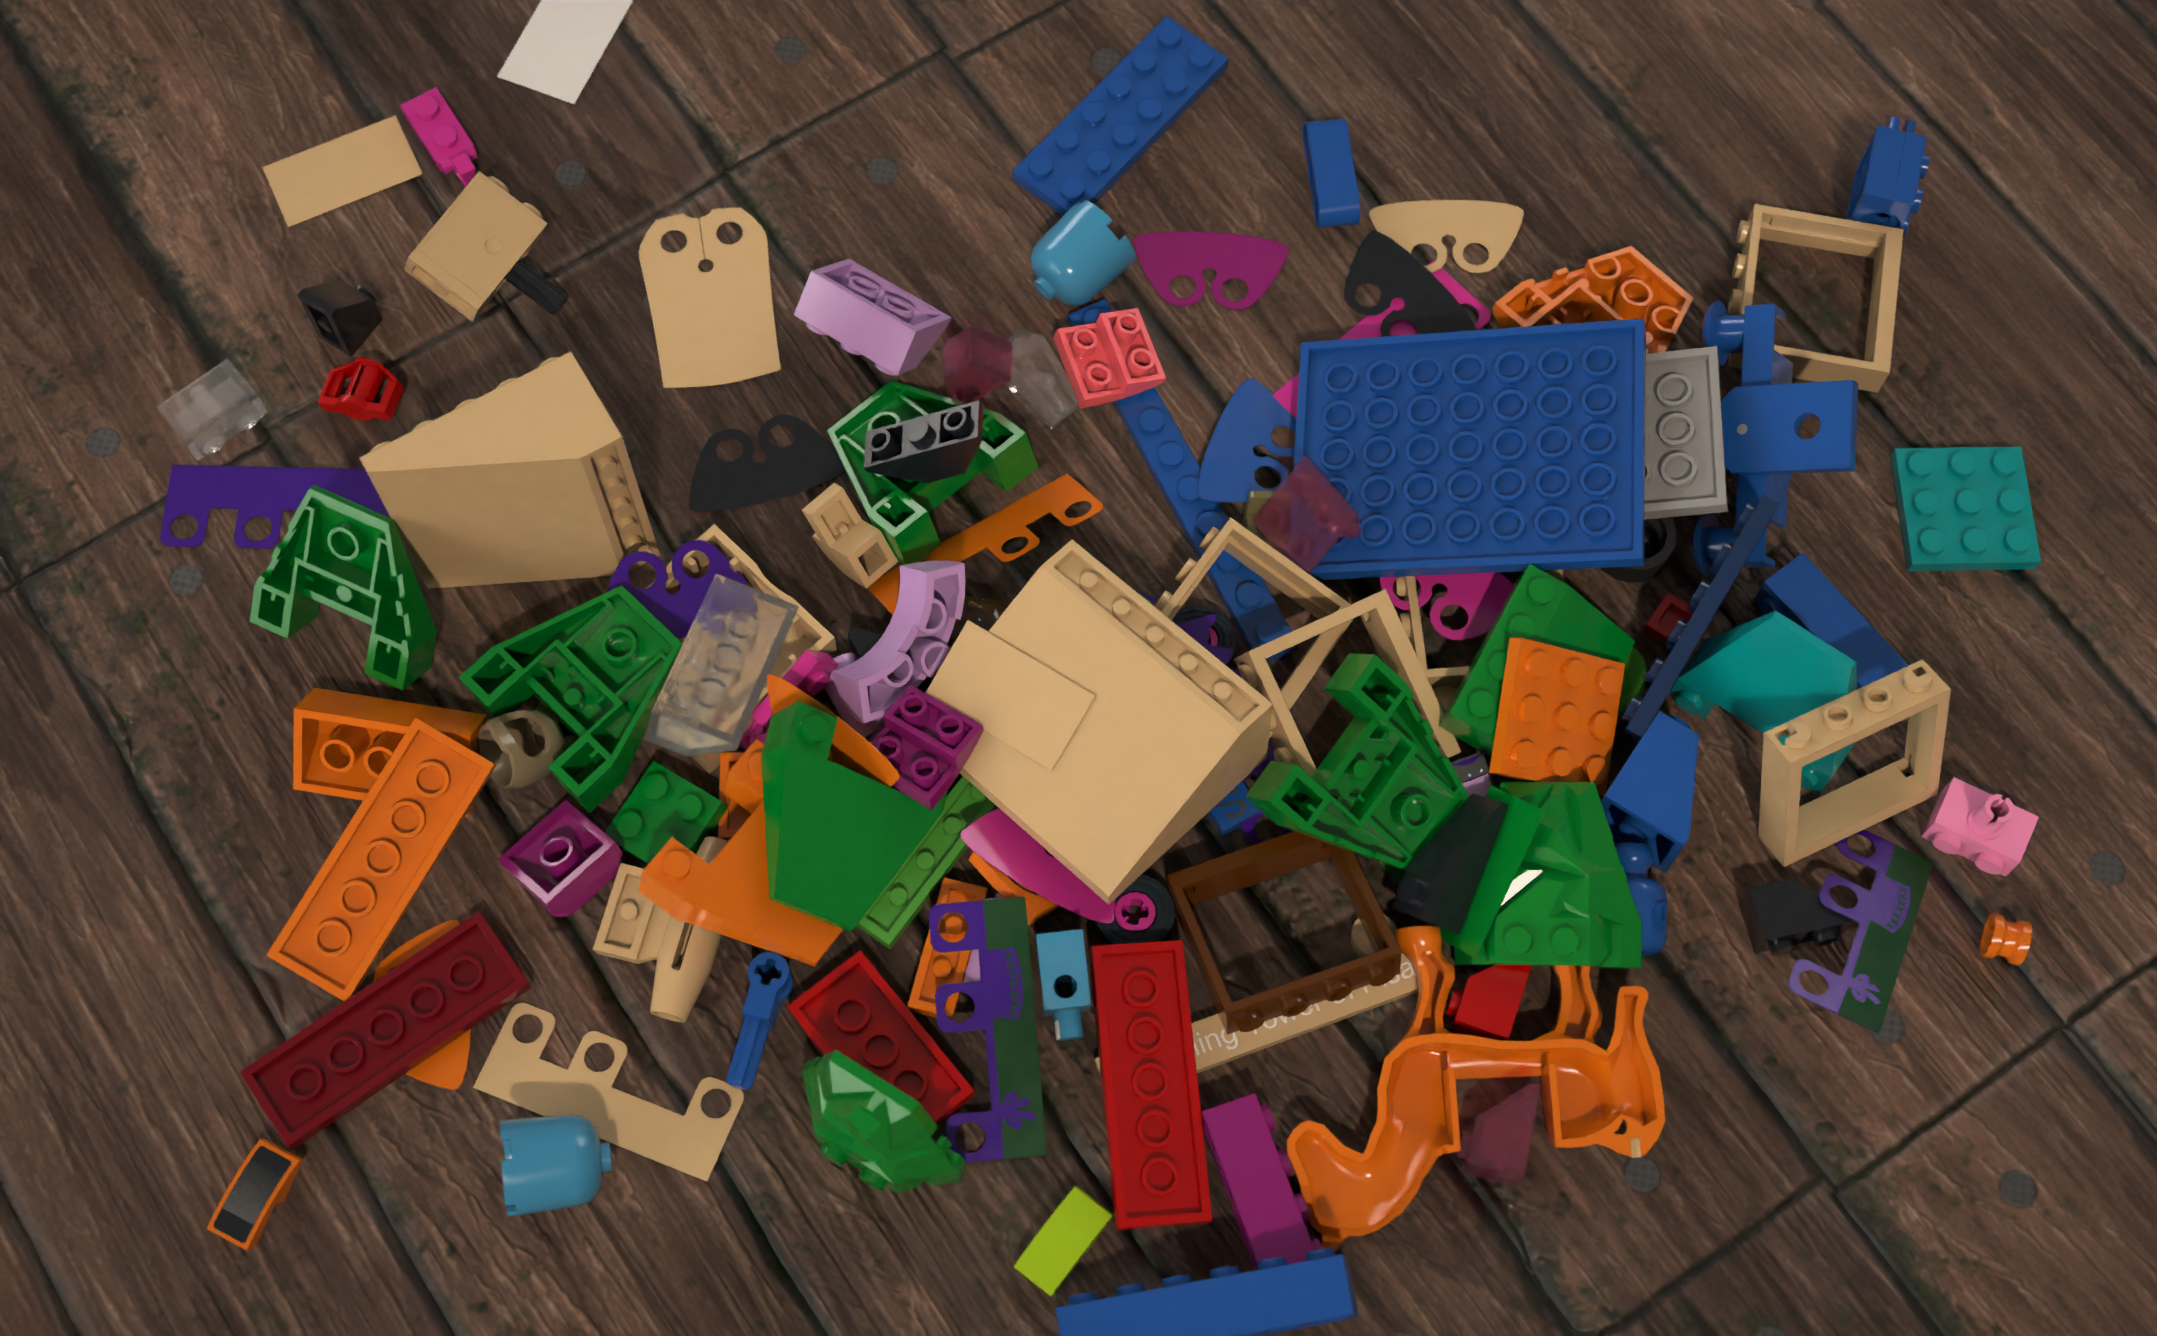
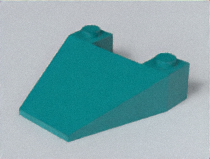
M1774 611L1705 639L1676 680L1669 696L1675 699L1677 705L1689 714H1698L1705 720L1717 704L1764 735L1766 731L1857 690L1856 661L1781 613ZM1786 734L1778 738L1782 745H1785V738L1789 737V735ZM1855 743L1803 766L1801 787L1812 789L1820 794Z

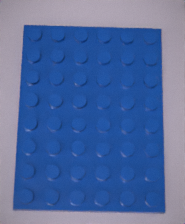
M1644 318L1302 342L1288 559L1317 580L1524 571L1529 564L1541 570L1644 566L1646 325Z

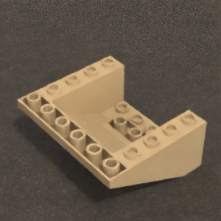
M571 351L560 357H552L545 360L538 368L519 378H510L503 381L495 390L477 399L463 401L453 411L435 420L424 421L418 424L411 432L392 442L380 443L372 448L368 454L359 458L390 518L394 520L399 535L428 589L613 576L619 562L626 555L646 551L655 554L657 557L660 556L623 437ZM639 561L634 563L630 567L629 572L647 562Z
M1072 539L1039 567L988 632L1096 696L1052 771L988 732L983 731L960 774L1109 905L1267 758L1273 704Z

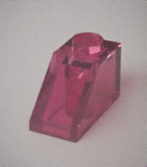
M973 325L948 339L944 347L943 358L945 360L944 381L949 397L970 403L1011 380L1013 343Z
M1530 1083L1476 1117L1469 1131L1462 1129L1460 1133L1461 1151L1456 1152V1157L1464 1159L1461 1173L1514 1186L1520 1183L1525 1175L1540 1085Z

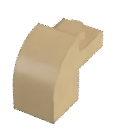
M833 483L802 509V512L815 531L812 537L824 554L846 576L866 589L898 562L882 532L861 519L841 486Z

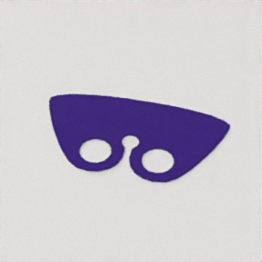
M703 540L684 543L676 550L672 558L673 577L680 584V589L677 593L669 594L666 591L665 583L668 580L666 568L660 558L646 551L626 555L619 562L607 589V592L622 585L677 639L726 627L746 619L760 608L756 596L739 571L735 573L730 567V561L715 546ZM693 550L704 552L709 559L708 572L700 578L689 577L682 567L684 556ZM645 561L654 567L656 579L651 587L637 589L630 583L628 572L630 567L636 562Z

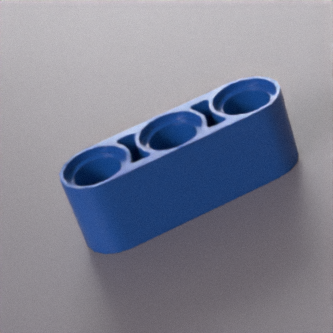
M1346 119L1304 122L1303 145L1317 228L1359 225L1360 200Z

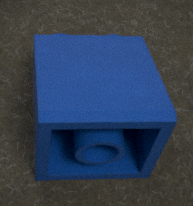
M1659 711L1601 802L1614 837L1613 841L1615 843L1632 842L1649 845L1653 853L1652 866L1666 874L1690 838L1699 734L1692 731L1689 724L1683 719L1674 715H1666Z

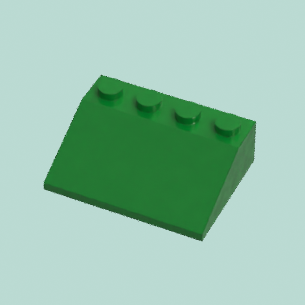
M1529 564L1512 586L1439 726L1456 738L1490 757L1492 756L1510 638H1525L1620 663H1625L1635 641L1568 584Z

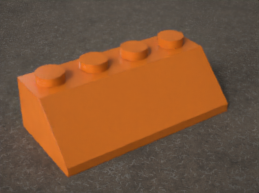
M313 688L294 707L293 790L363 801L415 717L479 754L478 734L482 725L487 721V715ZM471 808L469 809L465 817L469 816Z

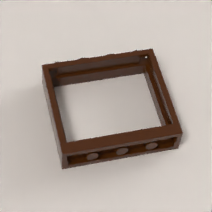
M1293 831L1167 875L1168 892L1175 905V914L1227 1035L1239 1030L1241 1032L1253 1031L1262 1026L1265 1021L1282 1015L1285 1017L1296 1016L1304 1012L1308 1006L1324 1000L1330 1002L1341 1000L1347 997L1353 990L1367 985H1384L1391 981L1395 975L1400 974L1402 952L1354 852ZM1331 858L1375 953L1232 1003L1191 906Z

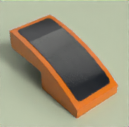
M265 1138L259 1139L228 1186L207 1229L246 1251L256 1248L275 1205L285 1201L304 1159Z

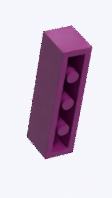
M1256 1093L1202 1111L1203 1132L1254 1271L1258 1270L1257 1262L1262 1260L1286 1257L1288 1265L1306 1261L1305 1253L1323 1249L1318 1238L1310 1240L1304 1222L1310 1220L1309 1212L1301 1193L1293 1194L1287 1178L1293 1175L1292 1167L1284 1148L1277 1150L1271 1132L1276 1131V1126L1269 1106L1267 1104L1260 1106Z

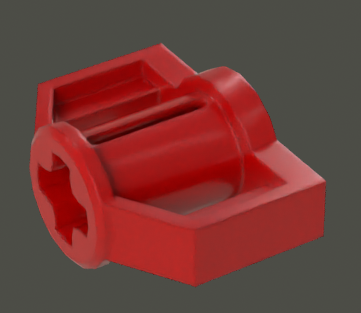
M359 357L354 359L353 362L330 370L317 403L324 411L341 413L359 421H370L372 418L391 421L404 387L383 364L373 359ZM352 377L345 394L339 396L345 379ZM389 379L380 403H374L382 381Z

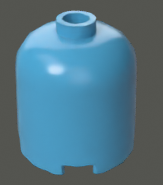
M1088 200L1074 205L1037 242L1031 251L1030 263L1036 277L1033 284L1037 291L1048 301L1055 298L1059 302L1070 306L1084 305L1136 260L1135 251L1128 238L1124 235L1118 240L1107 227L1112 222V219L1098 206Z
M577 1115L500 1120V1140H503L505 1160H501L507 1217L578 1207L589 1203L597 1196L602 1186V1172L612 1171L610 1143H600L597 1128L590 1120Z

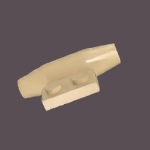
M705 837L696 855L710 864L728 841L716 837ZM620 863L593 950L600 955L637 964L657 959L650 1013L666 1020L685 1023L711 973L722 935L672 917L639 892L644 868Z

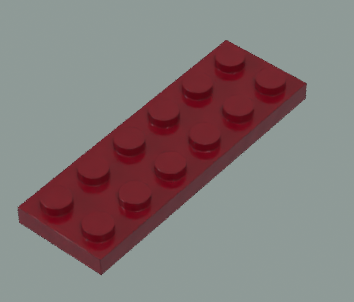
M479 911L239 1073L286 1147L293 1151L532 987Z

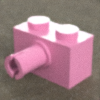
M1953 777L1940 792L1921 837L1931 841L1935 848L1944 853L1959 854L1975 862V865L1986 873L2001 874L2006 877L2021 862L2039 816L2015 806L2008 797L2002 800L2003 795L1989 794Z

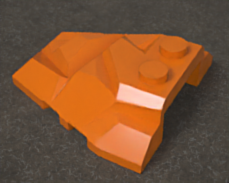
M1628 246L1589 259L1583 268L1571 272L1566 267L1556 270L1552 278L1538 283L1533 278L1522 281L1496 301L1492 311L1499 329L1644 318L1646 325V349L1649 350V353L1666 352L1693 297L1635 248Z

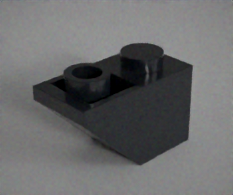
M1794 880L1750 888L1738 902L1754 953L1770 950L1772 956L1783 955L1798 949L1797 944L1814 941L1815 946L1829 945L1842 939L1841 934L1853 923L1852 919L1825 907L1819 900V894Z

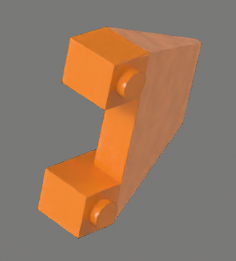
M756 739L729 770L723 792L749 811L751 816L710 864L671 837L642 871L639 892L677 920L815 967L844 930L769 900L761 762L764 744Z

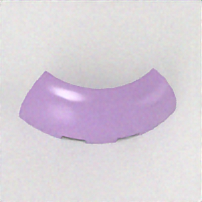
M925 561L900 565L898 601L886 631L864 656L844 668L833 671L836 689L841 701L849 714L857 721L864 724L883 717L910 685L918 688L927 677L932 678L939 669L951 648L947 643L953 631L956 619L961 620L966 584L965 563L956 561Z

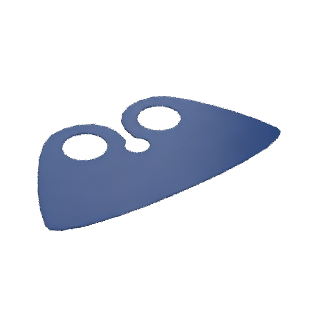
M1250 378L1238 387L1224 409L1214 430L1198 479V495L1203 500L1232 503L1247 502L1249 492L1251 491L1286 492L1289 487L1290 476L1286 467L1268 456H1256L1253 448L1257 445H1262L1266 447L1268 452L1277 456H1294L1295 445L1291 448L1278 447L1271 439V432L1276 427L1284 426L1292 429L1296 434L1297 419L1272 396L1273 393L1255 379ZM1263 466L1274 468L1280 474V484L1271 489L1261 487L1255 481V471Z

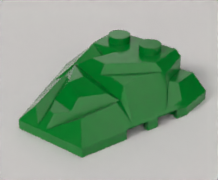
M1501 782L1499 789L1546 812L1476 959L1455 948L1454 965L1592 966L1594 968L1642 969V920L1638 908L1635 906L1624 867L1621 865L1613 841L1614 837L1595 782Z
M834 1050L826 1053L822 1058L818 1056L814 1061L808 1060L801 1069L810 1105L814 1133L818 1144L822 1145L819 1152L840 1167L845 1162H848L859 1169L861 1172L858 1177L873 1189L882 1192L887 1187L895 1193H901L919 1187L924 1181L932 1186L961 1181L967 1172L966 1162L963 1157L949 1149L952 1144L948 1138L942 1135L938 1141L931 1138L938 1126L918 1101L839 1051Z

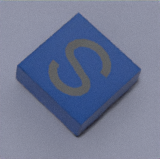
M1243 781L1207 813L1222 837L1241 827L1242 822L1261 813L1255 805L1245 798L1249 790Z

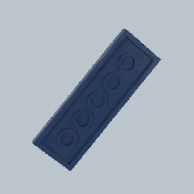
M1763 494L1757 506L1750 502L1746 505L1732 531V534L1738 537L1735 544L1727 540L1723 544L1709 570L1716 575L1712 583L1705 579L1702 580L1687 610L1693 612L1689 622L1680 618L1667 640L1665 648L1671 651L1668 658L1664 660L1657 657L1644 679L1646 680L1645 687L1649 689L1643 699L1635 695L1622 716L1620 724L1626 727L1622 736L1623 739L1637 746L1769 524L1780 504L1779 502Z

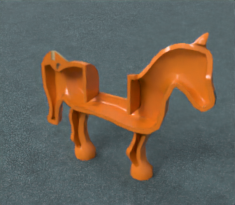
M1413 926L1397 929L1394 931L1396 942L1401 952L1411 962L1418 980V1001L1414 1015L1403 1038L1384 1058L1377 1088L1378 1106L1376 1123L1370 1134L1365 1151L1361 1154L1344 1146L1324 1124L1310 1120L1300 1123L1293 1129L1287 1139V1154L1298 1178L1301 1194L1309 1212V1223L1321 1233L1322 1248H1334L1335 1252L1348 1236H1364L1375 1232L1402 1214L1417 1194L1424 1177L1428 1174L1437 1158L1443 1154L1461 1151L1456 1080L1541 1077L1545 1124L1552 1146L1575 1148L1598 1144L1628 1157H1642L1647 1154L1659 1139L1665 1123V1105L1660 1071L1649 1047L1643 1027V1015L1648 1001V991L1640 986L1620 987L1616 998L1614 1033L1607 1051L1597 1046L1593 1039L1601 1026L1603 1013L1591 987L1590 975L1592 966H1552L1558 979L1560 1000L1555 1024L1550 1032L1531 1041H1502L1472 1035L1454 1034L1444 1029L1443 1024L1444 1008L1448 993L1455 980V969L1441 953V929L1435 926ZM1623 1121L1626 1126V1132L1622 1135L1615 1134L1614 1132L1619 1129Z

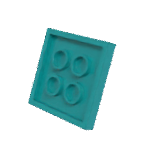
M2022 447L1894 449L1890 459L1907 571L2036 569L2039 566L2041 558Z

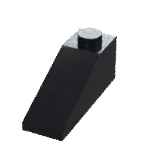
M1472 793L1408 864L1403 879L1399 884L1392 909L1460 934L1509 805Z

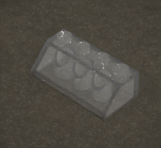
M715 574L651 711L644 740L685 756L737 750L765 687L767 675L772 671L799 606Z

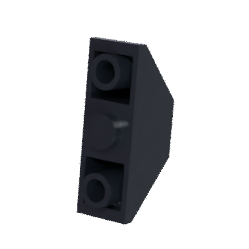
M978 400L867 431L864 469L869 473L923 483H930L964 474L982 442L983 404Z

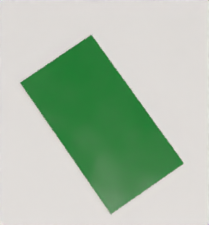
M1490 785L1485 797L1503 802L1509 806L1460 934L1440 928L1443 941L1475 959L1546 812ZM1426 922L1424 926H1435V925Z

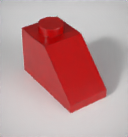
M1494 965L1468 977L1462 991L1454 988L1445 1013L1453 1017L1449 1031L1454 1034L1508 1041L1532 965Z

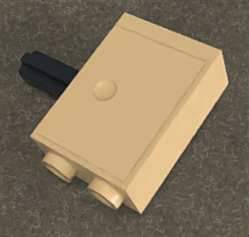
M480 171L409 255L404 271L472 322L506 280L552 315L558 313L567 301L565 293L522 261L542 237L548 224L543 220L542 214L531 204L521 203L511 196L508 188L499 179L493 176L487 177Z

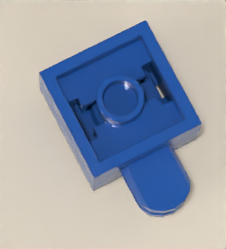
M1891 115L1886 127L1877 125L1855 170L1846 220L1903 229V235H1905L1910 223L1911 213L1916 214L1922 201L1924 190L1917 187L1919 179H1923L1926 174L1930 155L1924 154L1927 137L1914 134L1916 121L1907 119L1902 131H1900V117Z

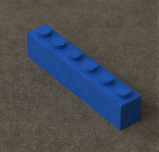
M1334 1248L1305 1253L1306 1261L1288 1265L1286 1257L1262 1260L1257 1262L1258 1270L1239 1273L1238 1266L1218 1268L1210 1271L1211 1279L1192 1282L1191 1275L1169 1277L1162 1280L1163 1288L1145 1291L1144 1284L1121 1286L1115 1288V1297L1099 1300L1096 1292L1077 1294L1068 1297L1069 1305L1056 1307L1060 1336H1262L1359 1318L1349 1260L1343 1254L1335 1256Z

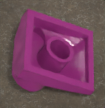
M564 800L497 860L543 905L550 915L565 917L581 908L617 875L620 863H622L621 856L623 852L614 840L571 803Z

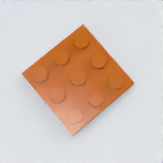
M1510 638L1489 773L1529 782H1595L1599 796H1605L1625 664L1525 638Z

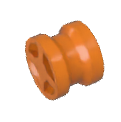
M1992 912L1986 920L1981 935V956L1991 959L1996 956L2005 957L2008 963L2020 966L2024 962L2030 947L2032 937L2031 922L2019 919L2013 923L2006 921L2004 915Z

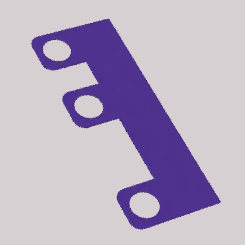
M172 465L160 540L166 546H199L205 539L210 508L238 509L234 534L235 544L240 548H271L279 540L283 510H297L308 489L313 485L389 518L390 516L365 469ZM180 515H191L198 522L196 533L188 539H177L171 534V523ZM256 516L266 517L272 525L270 534L260 541H252L244 534L246 522Z

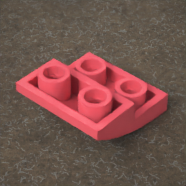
M1139 308L1100 313L1096 323L1059 328L1053 337L1080 409L1110 403L1141 393L1164 383L1166 380Z

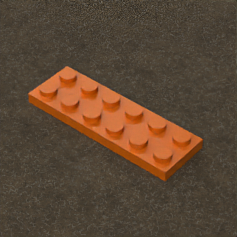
M415 717L266 956L342 1001L352 997L497 765Z

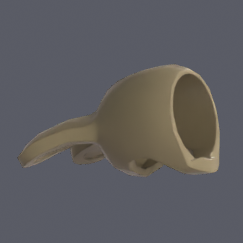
M540 702L534 710L509 712L487 720L480 728L478 734V752L480 756L497 765L490 775L492 781L499 787L516 791L536 784L552 772L548 766L577 741L578 738L575 735L564 737L560 729L564 724Z

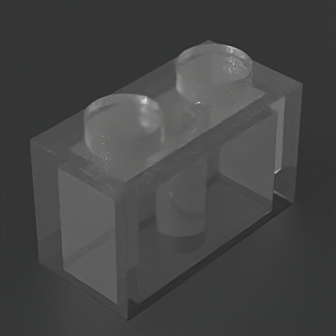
M228 358L156 407L169 428L196 461L206 455L217 452L227 440L240 431L253 427L262 416L268 413L257 392Z

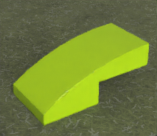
M1075 1186L1047 1220L1013 1267L1048 1295L1053 1296L1081 1257L1092 1247L1114 1214L1081 1188Z

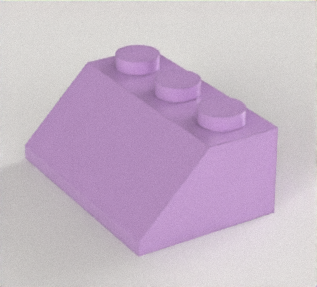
M851 259L812 270L794 313V316L806 322V327L820 335H829L841 342L840 346L845 351L854 355H863L875 362V367L881 372L897 376L918 366L947 328L952 318Z

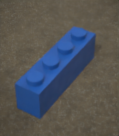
M1803 553L1765 580L1754 598L1763 616L1777 611L1856 661L1857 689L1909 666Z

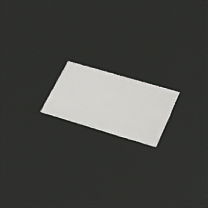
M541 0L497 77L575 104L633 0Z

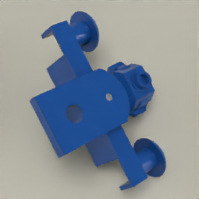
M1716 301L1708 307L1703 319L1702 340L1704 347L1717 346L1719 365L1726 363L1729 354L1743 353L1741 387L1732 389L1721 401L1725 467L1737 476L1735 524L1748 502L1757 506L1764 494L1780 503L1769 523L1777 528H1786L1787 495L1791 474L1855 471L1858 383L1854 380L1792 383L1793 363L1774 350L1775 319H1785V311L1776 304L1745 306L1744 314L1728 315L1724 304L1721 301ZM1809 417H1818L1820 420L1819 432L1810 439H1802L1799 431L1802 422ZM1714 513L1703 514L1695 526L1692 541L1695 562L1699 570L1708 577L1715 575L1709 570L1725 541L1727 540L1735 544L1738 538L1732 534L1735 526L1719 527ZM1767 527L1743 566L1744 568L1775 567V561L1765 556Z

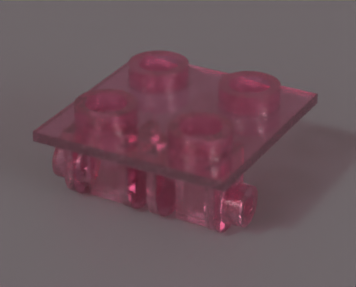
M1307 456L1303 457L1252 519L1254 524L1279 553L1308 574L1340 537L1346 536L1347 539H1353L1362 529L1359 525L1358 513Z

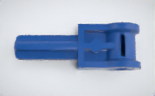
M775 952L758 954L748 966L750 987L742 1010L744 1021L726 1078L727 1084L737 1089L750 1090L753 1087L769 1030L774 1031L781 1003L789 997L793 990V979L788 963L782 955ZM772 971L778 973L779 979L774 978L770 981L769 985H764L762 977L769 978Z

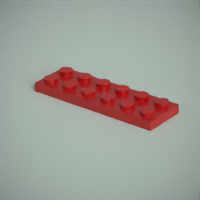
M1183 940L1091 946L1089 956L1116 1231L1210 1223L1213 1220Z

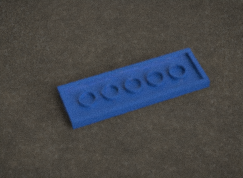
M1166 16L1012 171L1013 180L1062 216L1078 202L1082 203L1084 200H1088L1095 204L1228 68V58Z

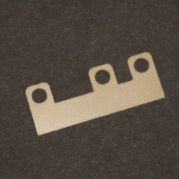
M517 1003L512 1007L473 1088L545 1117L563 1115L582 1116L590 1120L597 1128L600 1139L708 1181L744 1101V1094L741 1089L732 1087L714 1077H706L700 1081L685 1115H680L612 1088L627 1055V1046L624 1042L598 1031H590L583 1036L567 1070L540 1059L555 1027V1017L550 1012L527 1003ZM526 1014L537 1016L543 1026L540 1037L531 1043L519 1042L513 1035L515 1021L520 1016ZM595 1043H606L614 1051L613 1064L602 1072L590 1070L584 1060L587 1049ZM712 1089L724 1090L731 1098L730 1110L721 1118H710L701 1109L703 1096Z

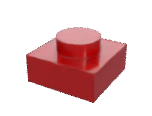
M1668 592L1646 623L1643 632L1666 645L1679 619L1682 618L1689 622L1693 612L1687 610L1689 604Z

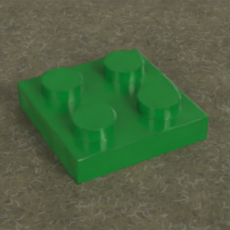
M653 760L605 831V834L614 840L620 848L646 864L651 862L671 837L696 854L704 838L710 836L728 809V806Z

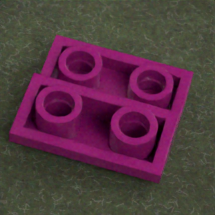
M910 685L883 715L885 727L871 744L890 761L900 775L899 780L891 787L932 810L964 767L984 729L983 725Z

